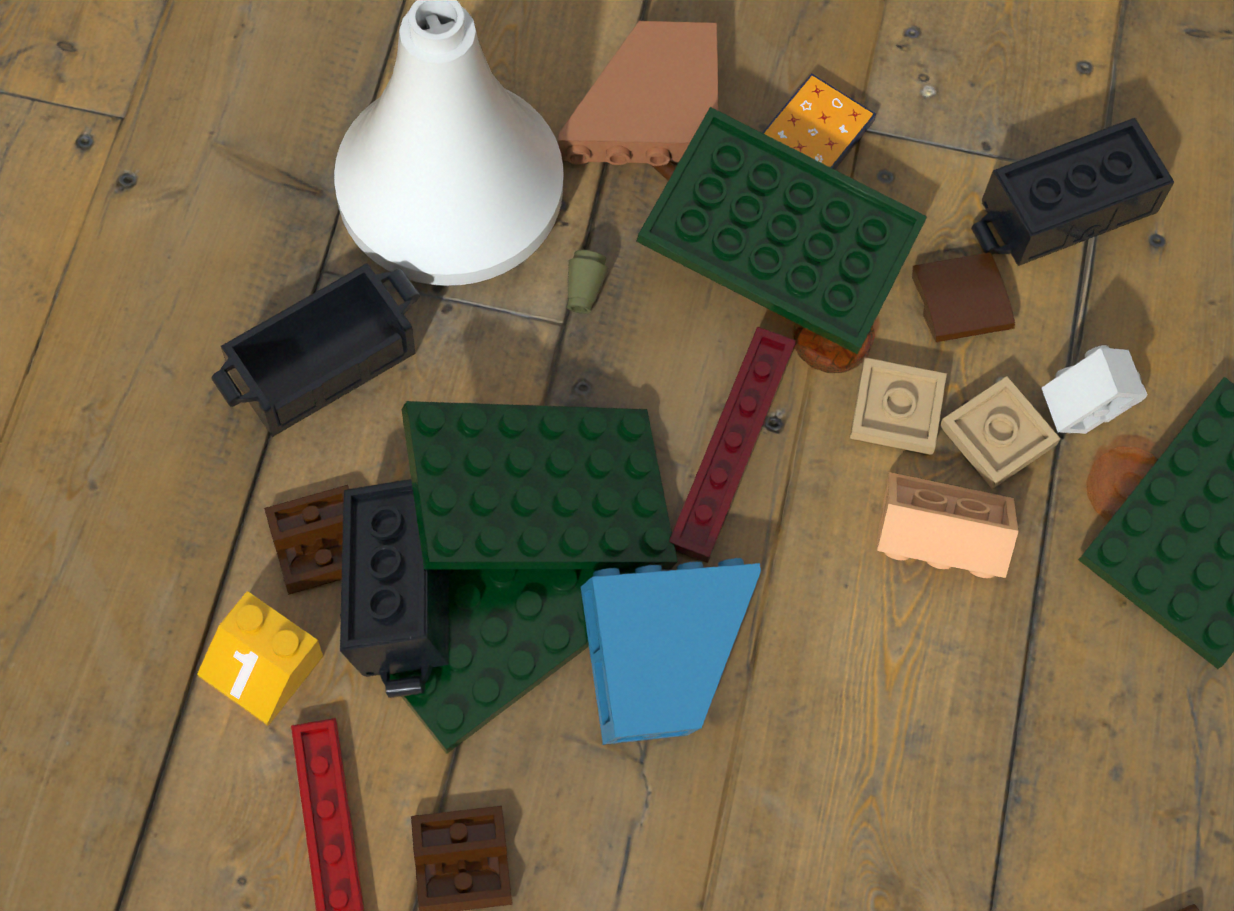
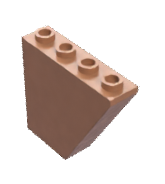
M638 21L558 133V146L562 161L572 164L608 162L612 165L648 163L652 166L666 165L670 161L673 164H678L709 108L712 107L718 110L717 23Z

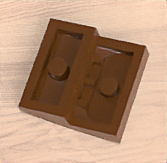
M991 252L913 265L912 279L924 302L923 317L935 342L1015 329V319L1010 300Z
M348 485L264 508L288 595L342 579L344 490L349 489Z
M502 806L411 816L419 911H464L512 905Z

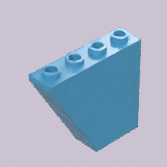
M734 558L720 561L718 567L703 568L702 562H688L678 565L677 570L662 571L661 565H648L635 569L636 573L620 574L619 569L609 568L595 571L593 577L581 586L603 745L688 736L702 728L760 576V563L744 564V559Z

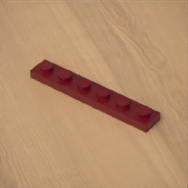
M760 327L756 328L670 537V543L674 544L675 551L706 563L709 562L793 353L796 340Z

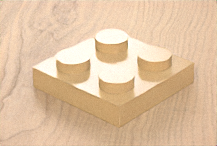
M864 358L849 439L932 455L936 446L947 373Z
M1008 376L944 417L939 425L992 489L1057 446L1060 441V437Z

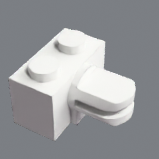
M1107 345L1098 346L1087 351L1085 359L1074 366L1061 369L1055 374L1056 378L1042 387L1056 429L1062 433L1086 434L1103 422L1111 421L1131 408V406L1144 400L1148 395L1144 385L1141 383V376L1136 370L1129 350L1113 349Z

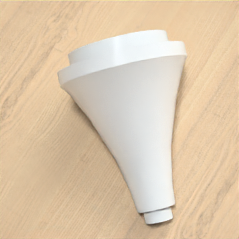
M416 0L401 22L397 58L391 79L381 97L372 102L353 121L340 144L335 163L334 184L339 211L348 233L359 248L374 262L390 272L402 269L409 280L443 286L465 285L488 280L511 270L532 255L544 242L556 222L562 203L563 162L556 138L543 117L521 97L505 89L492 74L479 44L474 20L467 10L457 0Z

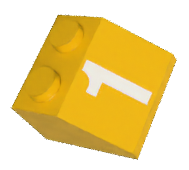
M246 591L218 626L197 675L269 726L319 663L323 654L319 641Z

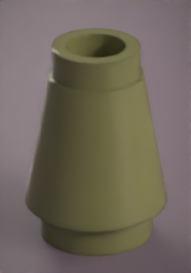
M577 250L574 252L573 258L568 261L567 308L570 311L580 314L591 313L592 306L608 272V267L605 265L606 257L602 254L589 250Z

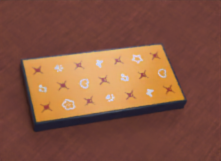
M811 73L762 133L835 170L873 124L876 113Z

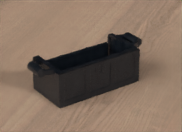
M1132 118L993 170L982 198V204L987 214L981 221L975 223L971 230L984 253L1011 254L1016 264L1020 266L1158 213L1174 184V180L1136 118ZM987 223H993L1005 245L999 246Z
M368 263L221 345L226 362L219 371L213 374L211 379L230 407L236 406L239 403L249 402L270 435L274 437L416 354L413 329L404 314L419 299L420 294L402 269L375 274ZM388 280L391 282L404 300V303L398 306L383 285L384 282Z
M411 479L344 490L340 652L361 675L366 677L380 675L385 684L388 698L425 693V684L433 667L449 665V569H424ZM421 670L420 676L390 680V674Z

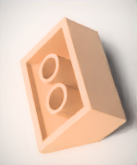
M889 472L878 528L877 551L884 552L885 555L896 560H907L909 558L923 560L938 569L956 567L969 570L970 573L981 578H992L994 576L1006 578L1018 535L1014 498Z

